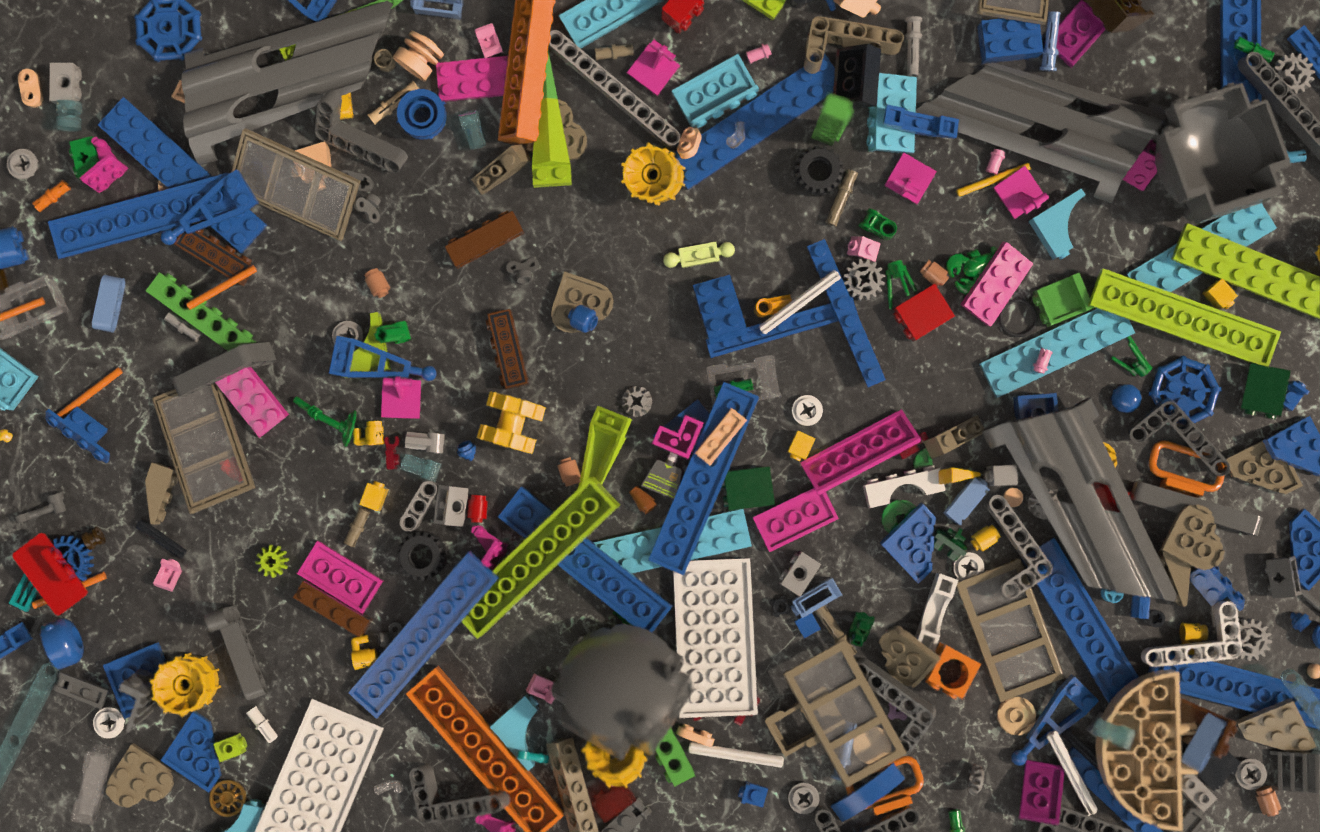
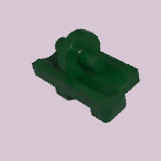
M938 527L935 531L934 548L940 551L944 545L950 547L947 556L953 561H956L961 555L964 557L967 553V546L963 544L966 539L961 535L963 529L959 527L954 531L952 528H949L946 532Z
M856 612L847 633L848 637L851 638L852 645L862 647L864 641L866 642L875 621L874 616L869 617L865 612Z

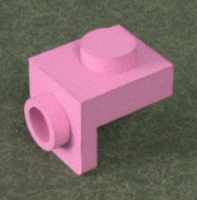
M492 23L475 29L485 58L503 52Z
M852 236L848 244L847 255L858 256L865 260L869 259L871 262H876L880 243L865 237Z
M161 559V568L153 584L156 587L172 592L182 570L177 561Z
M534 673L526 691L529 694L544 699L550 704L555 700L551 693L554 681Z

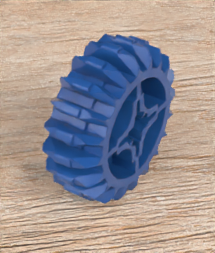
M61 536L60 539H53L52 544L58 550L64 546L70 547L65 554H62L64 560L68 558L66 562H69L73 569L78 570L75 574L80 581L87 580L85 574L89 575L92 573L88 567L94 566L93 563H89V560L94 559V556L88 555L92 550L85 549L86 546L84 543H81V539H75L74 536H69L68 538ZM77 554L79 555L80 562L77 560Z

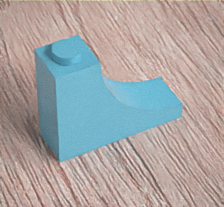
M1082 188L1029 221L1052 260L1057 257L1060 260L1070 254L1069 250L1074 248L1068 235V219L1074 205L1085 196Z
M527 694L524 695L490 726L516 758L518 751L529 752L526 743L527 727L530 719L539 709L537 706L539 703L532 695L530 697ZM518 759L528 771L535 765V761Z
M250 799V801L243 804L242 811L236 822L230 828L221 832H255L267 804L261 803L262 801L258 799Z

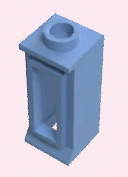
M411 0V7L415 14L461 19L463 0ZM424 1L450 4L453 5V9L448 11L426 8L423 5Z
M975 477L971 478L943 514L961 526L962 520L968 517L986 495L985 491L990 490L986 487L987 483L980 477L977 479Z
M830 577L804 592L801 597L798 596L792 599L793 605L790 607L796 616L800 615L801 618H804L832 600L842 596V593L833 578ZM828 587L832 594L831 596L807 610L804 609L801 604L802 601Z

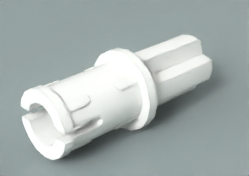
M257 706L246 713L255 724V729L261 732L268 743H271L278 737L268 723L269 720L264 718Z

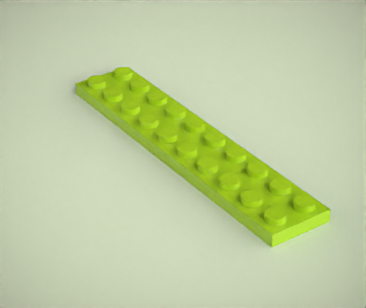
M1187 223L1184 225L1171 260L1217 279L1223 278L1227 283L1320 320L1319 276Z
M1106 269L1100 270L1088 304L1097 309L1244 361L1264 366L1270 365L1281 331Z

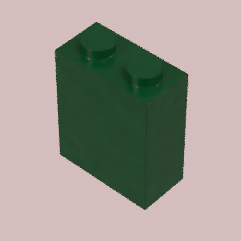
M1251 363L1240 410L1250 416H1256L1257 413L1263 414L1266 419L1276 420V417L1280 418L1291 370Z
M770 467L727 472L721 487L726 489L723 503L724 507H728L729 511L775 505Z

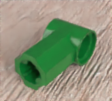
M407 321L377 327L374 334L375 339L381 344L390 342L400 344L412 340Z

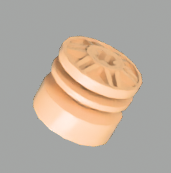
M411 30L409 37L412 40L408 38L404 40L409 50L399 47L392 58L412 75L422 81H426L432 72L427 63L437 65L438 61L433 56L441 59L444 54L429 38Z

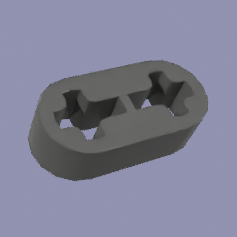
M349 170L341 171L361 182L367 179L369 186H365L362 189L363 186L359 185L358 192L368 193L373 189L374 183L369 176ZM337 181L341 187L349 189V186Z

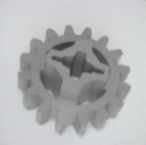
M1291 53L1288 56L1284 55L1281 57V60L1276 61V66L1273 69L1295 94H1301L1305 89L1311 87L1310 83L1314 81L1311 75L1315 71L1310 70L1313 63L1307 64V57L1301 59V54L1295 57L1294 53Z
M859 259L858 265L853 262L851 264L852 269L847 267L846 271L849 274H844L843 278L847 279L844 284L849 287L847 291L852 292L851 297L854 298L857 295L858 301H861L863 297L868 301L870 300V295L875 298L877 296L875 292L880 293L882 291L879 286L885 285V282L881 281L885 275L879 273L882 270L881 267L875 268L876 262L871 265L869 259L865 263H863L862 259ZM867 268V270L863 272H860L857 269ZM873 273H874L875 276H876V282L873 280V277H872V274H873ZM868 274L866 279L867 282H865L859 287L862 280L861 278ZM851 278H853V279L855 280V283H856L855 288H854V286L852 285ZM865 288L871 289L869 292H860Z
M1249 618L1247 622L1245 619H1241V625L1239 624L1242 647H1246L1248 652L1242 650L1238 658L1243 659L1245 657L1247 661H1251L1252 658L1259 660L1258 655L1266 656L1263 652L1264 650L1270 651L1267 644L1272 643L1271 640H1268L1271 633L1265 632L1268 627L1265 625L1261 626V621L1256 620L1254 622V619ZM1251 627L1256 628L1259 632H1258V633H1256V632L1254 633V631H1253V629H1251Z

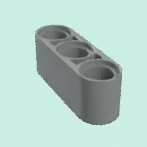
M425 481L421 484L400 519V526L403 530L414 531L419 527L437 497L438 484L436 482ZM428 484L434 486V493L428 495L425 491ZM419 500L424 503L422 511H418L415 508V504ZM408 517L414 520L412 528L407 527L405 524Z

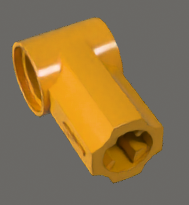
M790 295L760 299L754 306V313L758 317L763 318L774 315L792 302V298ZM759 304H766L768 311L766 313L761 312Z

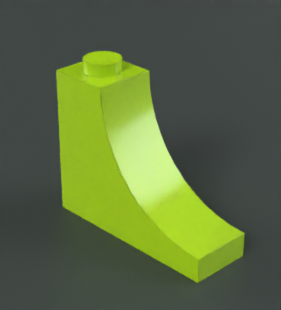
M378 312L370 313V329L363 343L388 352L386 343L381 344L375 339L374 335L376 328L383 326L381 314ZM359 347L354 351L350 372H377L380 355ZM388 358L386 359L384 371L391 370Z

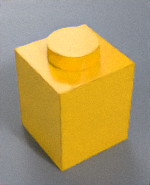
M1223 278L1215 281L1202 293L1219 310L1223 308L1226 310L1235 303L1233 300L1238 296Z
M796 431L787 451L791 454L790 458L799 462L801 459L806 460L815 438Z
M377 481L367 483L359 505L375 511H381L389 489L384 488L385 484Z

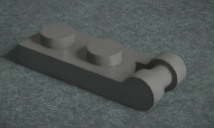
M58 672V680L53 685V691L99 709L103 708L110 691L109 689L70 675L68 672ZM66 681L69 682L67 688L64 686Z
M637 797L599 832H630L652 810L642 803L643 800L640 797ZM635 808H637L640 811V813L637 816L633 812Z

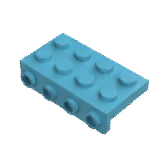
M739 54L675 88L672 90V94L690 126L700 128L707 123L706 120L722 116L724 110L728 108L732 110L738 107L742 100L747 99L748 101L756 97L759 87L755 85Z
M879 73L877 106L868 107L869 117L867 119V126L869 127V135L866 144L869 152L877 150L907 154L914 153L915 134L886 126L883 122L887 104L905 108L906 111L916 112L917 77Z
M1 348L0 409L4 411L6 409L14 410L39 376Z

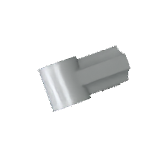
M407 432L405 448L443 453L445 434Z

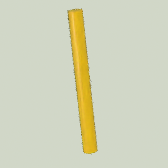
M1025 163L957 189V195L960 197L1005 180L1023 166L1030 170V165Z

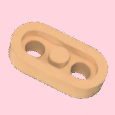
M31 69L22 70L18 75L22 101L29 107H38L43 102L39 76ZM29 75V80L25 81V77ZM30 94H33L32 99H29Z
M688 127L683 131L677 147V152L682 159L691 158L697 153L702 137L698 128Z
M688 724L678 726L676 734L683 738L709 747L713 746L715 740L712 738V733L701 730V733L694 731V727Z

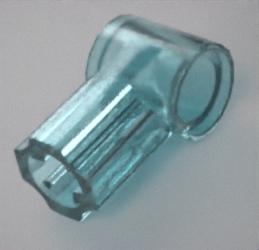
M477 109L458 114L470 150L486 146Z
M405 454L401 463V469L436 482L442 464Z
M1098 718L1093 727L1094 735L1112 741L1113 744L1130 750L1137 732L1120 724L1118 726Z

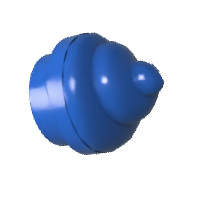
M470 440L464 441L457 446L459 457L469 461L474 459L476 446Z
M1291 613V624L1295 630L1298 629L1302 632L1312 622L1305 613Z

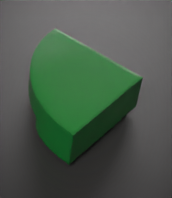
M926 448L917 453L913 461V469L933 466L932 459Z

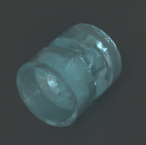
M57 100L56 113L59 116L56 117V129L70 132L81 131L82 119L79 116L82 115V103L74 100Z

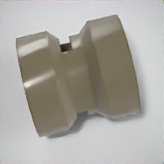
M381 49L375 53L374 61L381 71L391 72L396 66V61L392 58L393 55L389 50Z

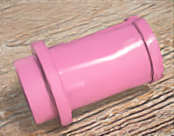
M761 44V47L746 52L750 64L762 58H769L771 51L768 44Z
M994 149L990 153L991 158L986 171L998 174L1002 159H1005V152Z
M1041 348L1037 361L1033 364V370L1044 374L1048 370L1047 365L1053 352Z

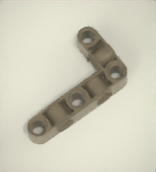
M817 16L811 22L807 37L804 69L811 74H815L820 70L827 43L842 45L843 47L870 44L881 49L883 54L895 55L900 51L904 35L895 29Z

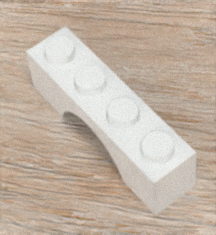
M933 465L924 467L923 472L916 473V470L904 472L905 476L897 477V474L885 476L886 480L879 481L878 478L867 480V484L863 485L868 508L889 504L893 491L904 484L916 486L924 495L946 491L944 484H939V471L941 469H935Z
M939 573L935 574L915 635L916 639L934 653L939 641L945 610L953 598L958 582L957 579Z

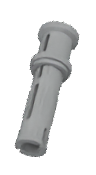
M911 16L905 18V22H907L905 38L908 40L907 76L914 77L919 76V40L922 38L920 33L922 17Z

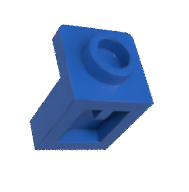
M1298 380L1289 381L1283 407L1293 411L1303 395H1308L1310 392L1305 388L1306 385Z
M745 781V785L740 786L738 797L741 798L740 801L743 804L749 803L763 808L768 787Z

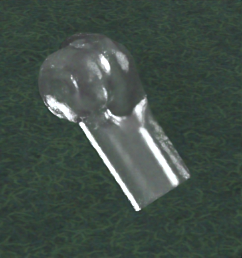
M735 122V133L726 139V144L730 148L738 147L745 140L744 122Z
M390 780L374 786V792L380 795L394 789V793L398 794L404 791L402 781Z

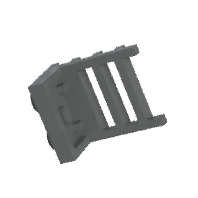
M139 669L121 683L120 691L137 698L126 729L127 732H131L132 727L138 726L154 711L152 706L157 701L152 700L154 697L153 683H150V680L154 679L155 675L151 674L148 670Z
M1270 750V755H1278V786L1271 785L1272 790L1320 794V751L1313 750L1312 753ZM1283 756H1290V787L1283 786ZM1295 756L1302 757L1303 788L1295 787Z

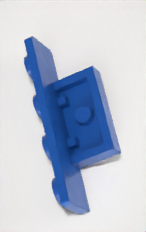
M78 407L64 419L50 409L45 411L46 421L50 426L60 429L65 437L75 440L80 448L90 451L98 461L109 462L110 453L97 444L107 433L106 427Z
M1218 566L1207 570L1196 568L1190 572L1191 583L1211 606L1228 597L1239 611L1244 608L1245 599L1243 595L1234 590L1231 581L1219 572Z

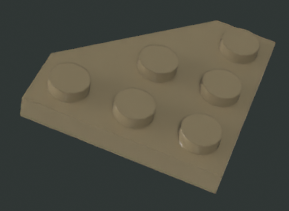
M1263 440L1226 458L1230 465L1229 473L1233 478L1281 494H1288L1303 486L1293 466L1270 457Z
M1292 697L1236 720L1246 740L1290 752H1305L1316 747Z

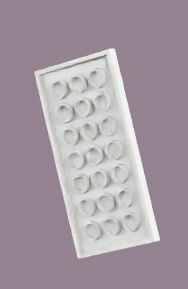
M750 558L690 561L684 575L674 572L677 653L683 656L684 659L681 671L691 676L694 692L679 713L680 718L758 715Z
M312 699L255 832H341L384 728Z

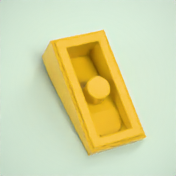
M957 468L942 469L939 471V484H948L981 476V473Z

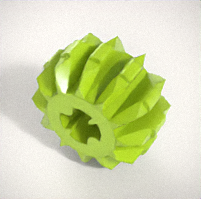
M269 545L268 549L263 547L261 549L262 553H257L256 555L261 559L255 562L257 565L261 564L258 571L265 570V577L269 574L272 578L276 577L277 574L282 575V569L288 568L284 562L289 561V558L283 557L287 552H280L281 546H277L275 549L273 545ZM269 559H275L276 563H269Z

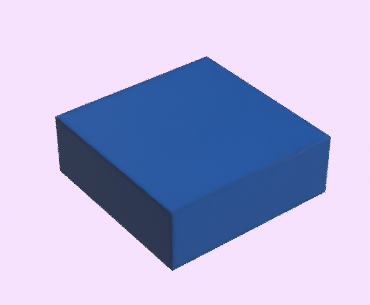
M812 613L794 621L803 638L821 629Z

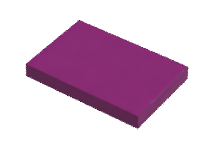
M1080 0L1059 24L1056 49H1058L1059 54L1057 56L1071 68L1105 31L1104 23L1092 13V8L1083 0Z
M1030 760L1026 761L1019 819L1059 825L1065 772L1062 766Z

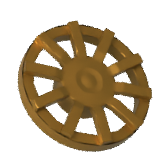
M223 780L212 788L209 797L210 805L221 816H234L242 810L243 804L246 803V791L237 781ZM227 783V790H226V791H225L224 787L222 786V784ZM230 784L235 785L233 790H230ZM219 787L223 793L215 792V790ZM239 788L241 792L235 794L234 792ZM217 795L219 799L214 801L213 796ZM242 795L243 800L236 799V797ZM220 802L221 806L218 809L215 804ZM235 802L241 803L240 808L236 806ZM231 805L236 810L235 812L230 813ZM224 806L227 807V813L221 812Z

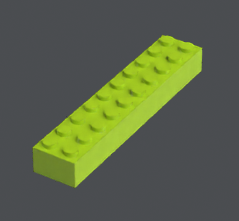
M595 477L587 480L492 571L499 577L498 580L461 622L477 639L483 636L606 520L620 504Z

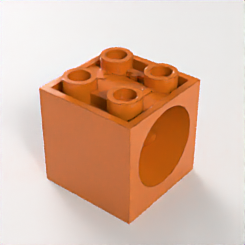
M939 642L935 653L941 659L927 674L925 682L937 690L940 687L943 688L942 692L954 699L957 696L963 699L981 664ZM950 659H958L962 671L959 679L956 682L942 684L939 674L940 666Z

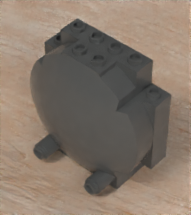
M1230 83L1223 86L1221 90L1217 91V88L1206 91L1205 95L1200 96L1198 93L1188 97V100L1178 99L1170 103L1171 106L1165 110L1168 120L1161 129L1162 134L1155 137L1157 141L1155 162L1159 178L1167 192L1179 204L1185 202L1188 206L1184 210L1185 219L1199 224L1264 203L1283 193L1276 172L1282 171L1292 166L1268 100L1260 102L1257 99L1249 102L1243 83L1238 85Z
M626 624L615 625L611 630L605 627L598 630L594 628L591 633H588L585 637L581 636L578 641L572 644L570 653L560 662L561 677L551 687L553 698L565 705V708L560 713L562 726L619 760L623 759L631 745L652 756L694 692L691 676L681 671L684 665L683 656L671 650L662 639L644 628Z

